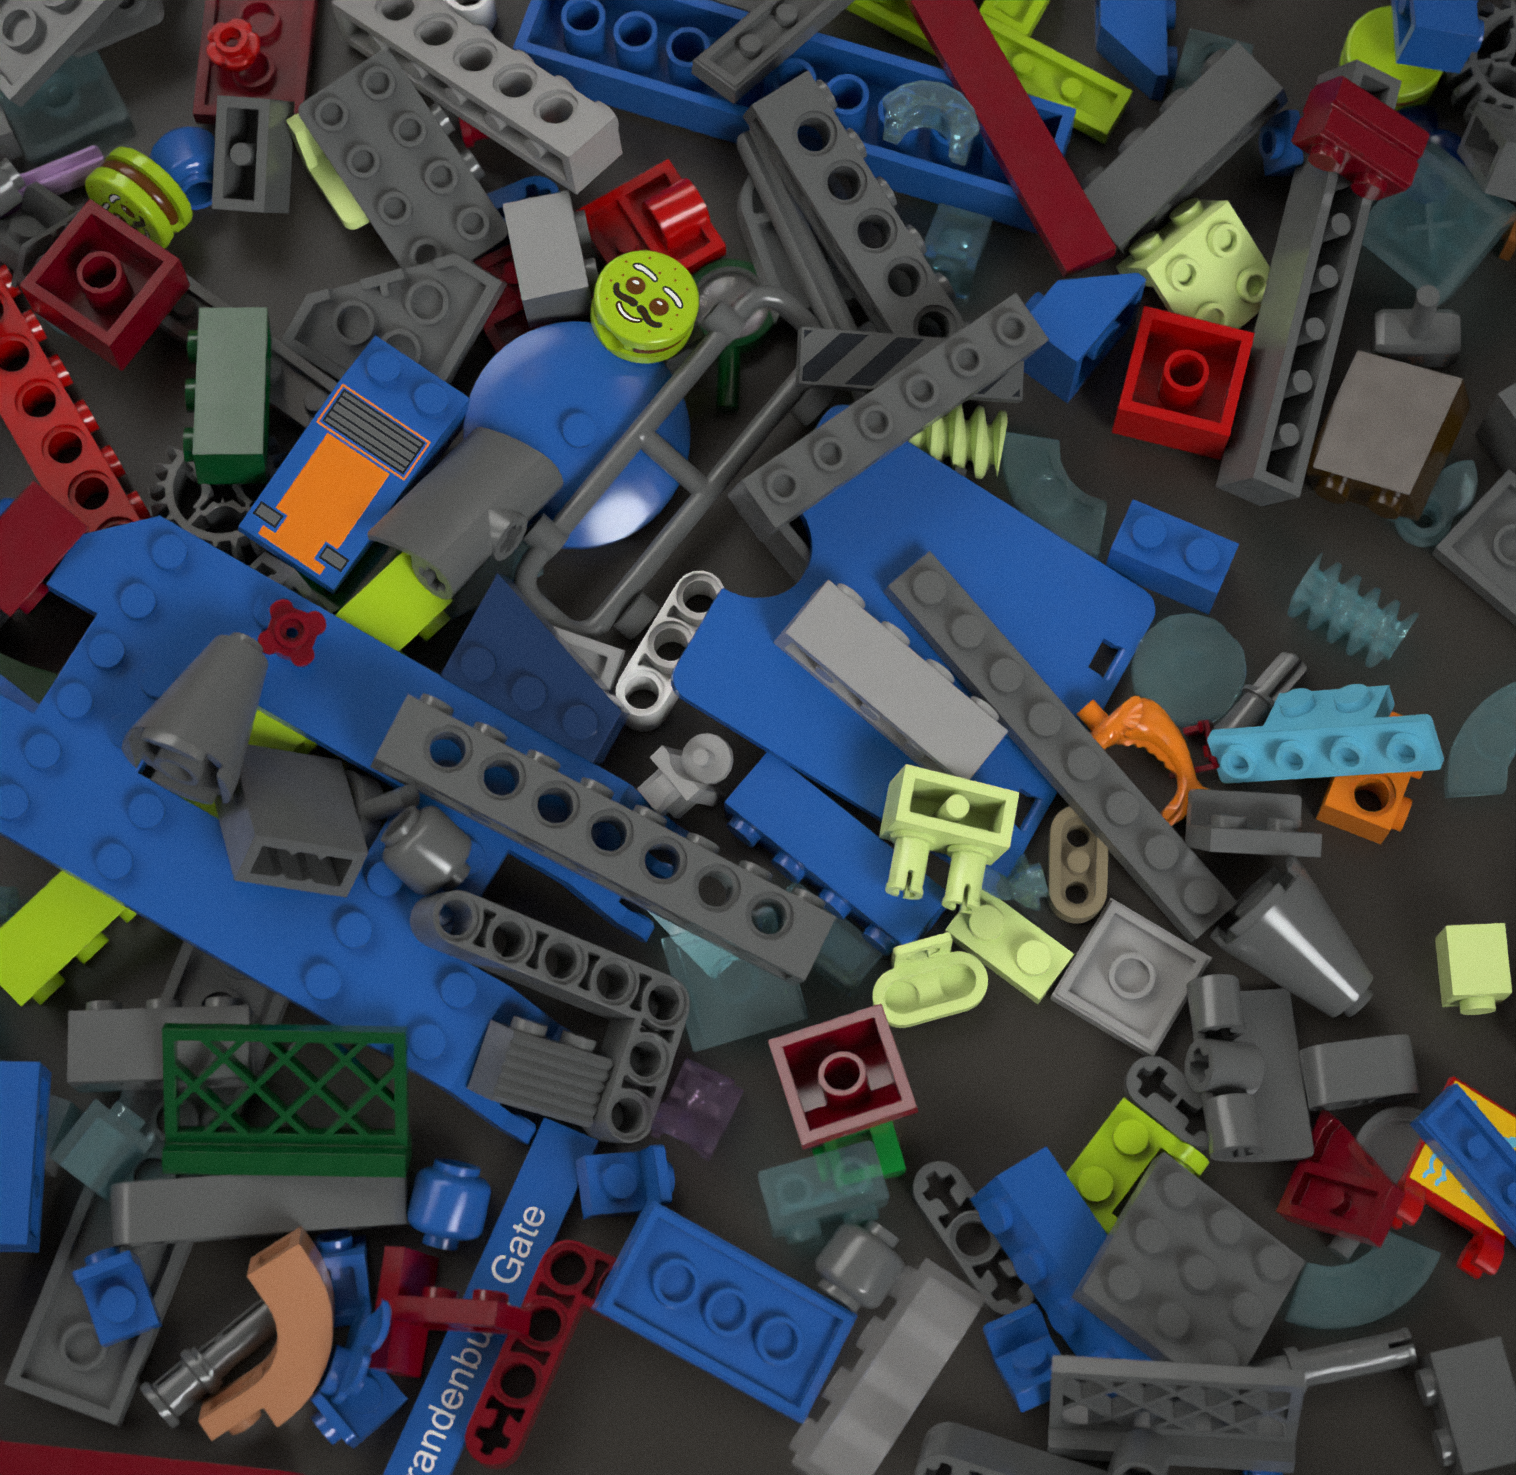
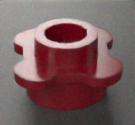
M287 599L275 601L270 606L272 618L268 628L258 636V643L263 648L262 653L265 655L276 654L282 659L291 660L293 665L297 667H305L314 660L315 653L313 647L317 636L326 630L325 617L318 611L307 613L296 609ZM289 628H295L298 631V635L295 638H289L286 635V631Z

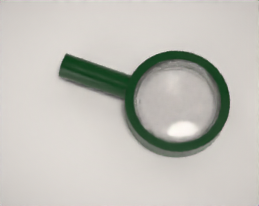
M722 259L704 266L693 276L699 293V309L696 321L706 335L708 331L700 325V322L720 299L725 300L731 305L747 289L761 285L752 263L739 259ZM760 308L754 312L739 335L718 356L716 410L720 413L732 414L739 410L740 354L756 349L773 332L776 324L769 308Z

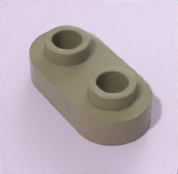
M1069 806L1056 815L1049 830L1047 901L1053 913L1060 919L1069 923H1084L1099 914L1107 897L1108 847L1096 837ZM1073 830H1079L1087 836L1088 843L1083 847H1075L1069 843L1067 834ZM1069 887H1080L1086 894V900L1080 904L1072 903L1067 899L1065 891Z

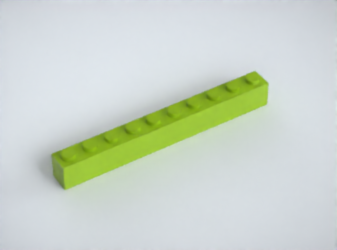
M402 552L335 616L406 656L402 649L414 637L419 635L427 642L451 619L444 609L453 600L451 598L448 600L441 599L429 592L414 574L411 556ZM257 710L248 744L308 754L318 745ZM179 796L219 819L215 801L212 805L203 804ZM61 871L0 928V986L21 1007L31 997L41 1005L66 982L58 973L75 956L84 965L109 941L102 931L114 919L120 916L128 923L137 913Z

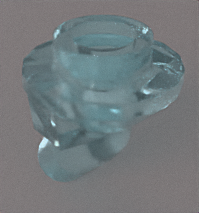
M1020 855L1008 877L988 866L985 867L981 890L1002 900H1015L1033 911L1041 910L1039 898L1049 896L1040 862L1029 865L1026 855Z

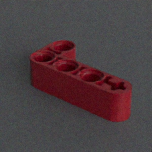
M572 1240L556 1242L543 1255L520 1308L532 1311L531 1319L539 1312L549 1311L555 1313L561 1319L560 1332L555 1338L547 1342L535 1341L529 1334L528 1336L507 1335L465 1433L466 1448L471 1456L484 1467L495 1470L507 1468L522 1453L584 1310L616 1323L591 1308L617 1258ZM574 1256L584 1261L586 1265L585 1275L575 1285H560L553 1279V1268L557 1261L563 1257ZM525 1367L532 1370L536 1375L535 1388L525 1398H510L504 1392V1378L512 1369ZM494 1400H497L508 1410L524 1413L520 1422H516L513 1417L508 1416L503 1427V1434L510 1440L509 1446L506 1450L496 1447L490 1456L485 1455L487 1446L479 1437L483 1430L493 1432L502 1416L500 1412L490 1409Z

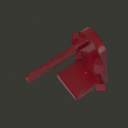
M1206 719L1198 721V725L1182 728L1183 734L1187 737L1204 734L1207 739L1214 726L1213 722ZM1205 745L1202 748L1204 757H1208L1212 763L1194 767L1195 774L1219 768L1217 758L1212 756L1209 745ZM1169 773L1170 779L1176 778L1173 773Z

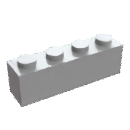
M827 580L812 594L773 643L921 768L970 780L1008 732L1007 729L997 722L999 719L998 713L982 699L975 696L969 698L954 686L953 682L955 679L953 675L943 665L932 659L925 661L908 647L910 640L898 627L886 621L880 623L863 609L865 607L864 600L854 590L840 583L836 586L830 580Z

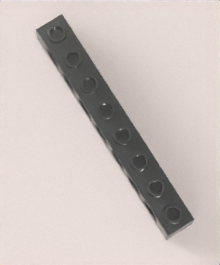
M409 694L407 695L371 764V768L404 785L414 786L419 793L792 986H796L806 980L836 919V916L823 910L826 903L821 898L800 888L794 887L790 893L770 882L773 875L752 862L741 860L739 865H736L717 855L720 847L705 837L695 833H688L686 838L674 833L665 828L667 820L649 808L635 805L633 811L611 800L614 792L595 780L582 777L580 783L559 773L561 765L551 757L535 750H529L527 755L505 745L508 739L507 736L487 724L475 722L474 726L471 727L451 717L454 709L433 696L422 694L420 699H417ZM442 739L452 741L461 752V762L454 767L438 765L430 755V745ZM493 767L507 770L514 779V791L508 795L492 793L484 783V772ZM544 795H555L561 798L566 804L568 811L566 821L550 823L543 819L538 811V799ZM606 822L618 830L620 846L617 850L604 851L595 845L591 836L594 824ZM661 850L669 855L673 863V872L670 878L659 879L648 872L645 866L647 851ZM712 877L722 883L726 892L725 902L722 906H710L701 899L698 892L701 878ZM755 905H767L777 914L778 927L774 934H764L754 926L751 915Z

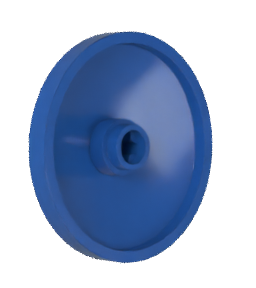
M571 321L542 326L511 341L483 369L469 397L470 402L463 424V440L478 427L488 428L529 445L548 457L559 469L564 482L563 487L527 521L528 528L542 513L546 514L551 520L556 516L671 378L672 373L663 361L641 364L626 361L612 354L598 340L590 322ZM683 398L655 432L688 460L690 423L686 403ZM640 449L571 532L562 549L583 550L599 548L628 538L648 525L663 510L677 490L679 483Z

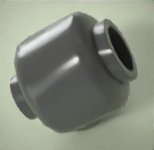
M414 805L408 807L391 822L381 837V841L385 844L382 854L384 863L418 895H428L440 888L444 892L452 891L462 883L471 870V866L466 862L472 847L470 838L436 806H427L419 810Z
M871 1219L864 1228L855 1223L847 1222L841 1224L814 1263L815 1270L821 1277L817 1286L854 1313H857L861 1306L866 1309L877 1308L886 1298L905 1268L901 1256L894 1250L899 1239Z

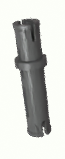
M1403 1327L1397 1331L1298 1351L1295 1346L1281 1349L1280 1356L1249 1362L1247 1367L1305 1370L1304 1394H1306L1307 1387L1404 1366H1415L1416 1351L1414 1344H1406V1341L1411 1340L1412 1336L1409 1330ZM1264 1391V1392H1266V1393H1268V1394H1271V1393H1274V1392H1277V1391Z

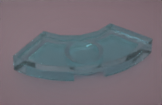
M1006 432L1001 456L1002 470L1008 492L1017 509L1098 560L1107 501L1087 495L1069 479L1060 461L1059 440Z
M1516 682L1501 688L1485 699L1471 713L1453 741L1447 759L1444 781L1445 798L1503 794L1507 789L1508 766L1516 753Z
M1388 1232L1381 1248L1373 1246L1370 1252L1354 1263L1334 1267L1307 1263L1303 1268L1284 1321L1302 1327L1323 1330L1348 1329L1374 1322L1395 1311L1419 1291L1434 1270L1441 1253Z

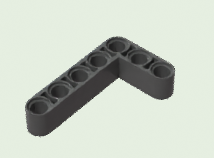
M453 890L426 895L418 900L411 911L410 925L417 940L425 946L610 1020L599 1054L612 1059L613 1067L608 1071L609 1079L604 1082L605 1090L601 1093V1102L597 1104V1113L593 1116L594 1124L589 1128L582 1127L589 1137L603 1143H633L643 1139L653 1126L689 1013L690 999L683 983L672 976L466 891ZM444 904L449 907L454 917V925L449 934L443 930L439 921V913ZM497 926L501 928L506 937V948L502 955L497 953L492 942L493 932ZM549 948L554 951L558 961L557 970L553 976L550 975L545 966V954ZM600 970L605 972L609 982L608 991L605 996L601 995L596 983ZM651 991H654L659 1002L658 1012L655 1017L650 1013L647 1004ZM634 1046L638 1049L641 1056V1065L637 1073L633 1071L629 1061L630 1053ZM617 1102L623 1111V1122L619 1129L615 1128L611 1119L612 1109Z

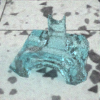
M920 80L900 85L883 98V106L887 111L884 121L883 140L898 144L904 135L912 129L921 127L932 128L942 133L947 139L949 145L948 157L951 158V162L965 166L971 151L972 139L979 133V124L973 106L961 92L941 82Z

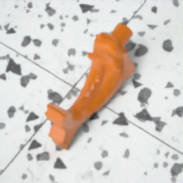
M1139 696L1130 697L1110 715L1092 699L1076 714L1092 731L1090 734L1104 750L1114 744H1121L1126 747L1130 745H1135L1136 748L1143 747L1149 754H1154L1156 759L1163 762L1164 767L1176 776V793L1160 812L1170 826L1182 820L1187 814L1188 793L1191 789H1208L1203 787L1197 780L1189 749L1180 730L1167 712L1152 699Z

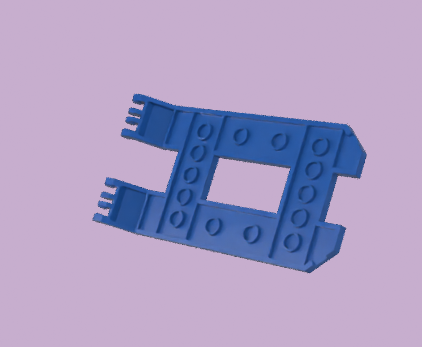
M162 516L83 534L66 553L46 585L52 593L95 617L34 713L0 694V835L329 1025L408 1026L409 1071L442 1089L494 1128L529 1146L537 1132L536 1125L518 1114L510 1113L501 1106L502 1103L489 1100L467 1089L490 1020L510 1025L514 1015L527 1018L548 1026L545 1036L560 1040L563 1030H570L558 1024L507 984L472 964L427 947L417 940L411 929L410 916L416 902L426 895H418L386 866L382 858L385 844L381 841V837L399 814L389 817L369 849L368 855L347 897L235 881L219 819L141 775L147 763L141 760L136 769L121 750L122 742L132 726L216 636H230L233 632H239L252 637L258 642L259 634L267 630L272 618L270 606L277 600L287 599L294 608L307 613L311 611L320 612L325 617L326 630L317 636L313 647L315 653L314 660L305 667H297L293 665L291 660L282 659L276 654L265 655L262 653L268 660L269 666L257 708L258 711L397 789L405 785L371 768V764L407 695L409 694L420 699L422 694H427L451 706L454 709L451 717L471 727L474 726L475 722H481L499 730L508 738L505 745L527 755L529 750H535L551 757L561 765L558 772L580 783L582 777H586L603 784L614 792L611 800L633 811L635 805H640L653 811L655 810L641 793L626 781L533 730ZM289 628L286 631V635L289 638H295L298 635V631L295 628ZM442 739L430 745V755L438 765L454 767L461 762V752L452 741ZM493 767L484 772V783L492 793L508 795L514 791V779L507 770ZM419 793L420 801L416 806L418 810L427 806L438 807L468 835L472 842L471 851L466 860L471 866V870L462 883L454 890L466 891L482 898L507 854H510L559 882L613 927L640 942L646 943L655 928L654 923L646 916L632 912L620 903L622 897ZM544 795L538 799V811L543 819L550 823L566 821L568 811L566 804L561 798L555 795ZM666 815L663 816L667 820L665 828L686 838L688 833H691L678 826ZM599 822L592 826V840L598 848L604 851H615L619 848L620 834L613 825ZM647 851L645 866L648 872L659 879L670 878L673 866L657 860ZM440 888L439 890L431 894L441 893L444 891ZM444 904L439 913V921L443 930L449 934L454 925V917L449 907ZM368 1043L366 1045L394 1061V1044Z

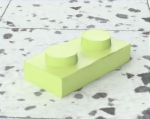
M982 886L979 912H958L944 933L950 932L953 942L978 958L985 966L1036 1004H1039L1073 959L1074 954Z

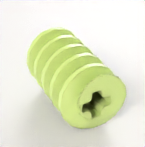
M961 404L949 412L947 416H943L908 442L942 463L946 457H950L954 471L956 466L964 468L968 461H972L976 479H982L990 465H995L998 477L1008 423L1007 412L999 410L993 422L987 424L983 406H977L970 419L964 420Z

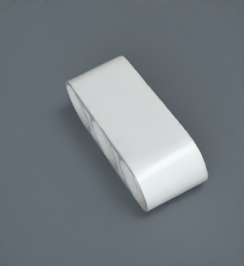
M703 570L692 571L684 575L677 582L621 674L616 686V697L631 713L625 722V725L630 729L644 732L659 727L666 720L679 697L674 693L671 686V673L679 659L675 661L664 660L656 654V651L667 642H677L686 648L707 611L704 613L690 611L685 606V603L695 595L709 596L714 600L718 592L724 588L720 579L714 574ZM646 689L655 693L658 699L653 706L647 709H637L627 702L628 697L637 690Z

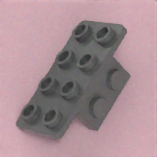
M386 50L377 52L299 106L298 114L401 268L406 269L434 261L435 258L453 253L460 254L470 261H474L507 238L508 229L506 222L478 182L486 177L483 169L468 148L461 153L457 151L447 136L455 130L454 126L437 102L429 107L426 105L391 52Z

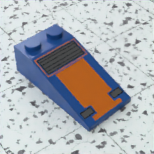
M375 335L330 393L239 524L238 531L334 594L375 542L368 540V531L429 473L461 432L470 398Z

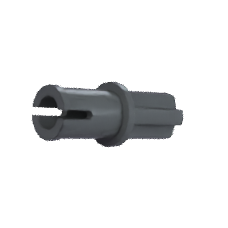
M1280 653L1253 685H1244L1240 691L1242 698L1212 730L1263 726L1278 695L1294 690L1307 675V666L1294 653Z

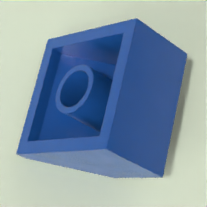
M1139 273L1057 280L1045 296L1039 291L1036 292L1025 306L1044 331L1049 341L1024 361V372L1065 403H1068L1134 325L1147 279Z

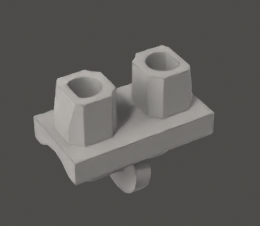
M709 733L698 734L690 739L683 751L662 745L650 756L659 769L637 788L652 808L663 816L669 812L674 818L680 819L696 803L714 807L726 794L720 787L709 784H716L722 781L730 773L734 761L733 751L727 741L720 736Z

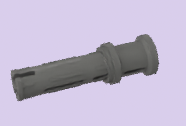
M261 1298L198 1350L193 1346L190 1350L186 1348L180 1353L181 1361L153 1384L146 1381L139 1387L172 1429L180 1424L179 1416L205 1394L215 1395L220 1391L219 1387L224 1384L221 1378L277 1333L276 1323L270 1309Z

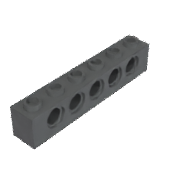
M808 70L752 104L743 114V118L877 332L920 336L918 333L919 320L922 317H927L938 324L941 338H950L971 324L970 320L964 322L954 306L956 294L947 278L940 272L934 274L923 256L927 253V249L918 231L910 224L905 226L895 211L894 206L897 205V200L891 187L881 176L875 178L864 161V158L867 157V152L860 137L852 128L845 130L834 110L837 109V103L829 87L820 79L815 82ZM810 126L819 132L822 138V148L820 151H809L800 144L797 136L799 127ZM839 174L848 179L852 187V196L849 200H840L831 194L828 188L829 175ZM860 222L872 223L879 229L882 236L879 248H869L860 241L858 236ZM890 270H900L909 277L911 292L908 297L898 296L890 289L888 285Z
M1015 293L749 474L727 496L758 540L762 542L1028 359L1049 339L1020 297Z

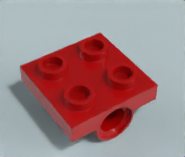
M669 158L576 210H585L591 243L589 244L604 267L622 254L648 250L672 257L681 263L690 274H693L726 255V244L710 222L709 212L701 195L688 178L682 179Z

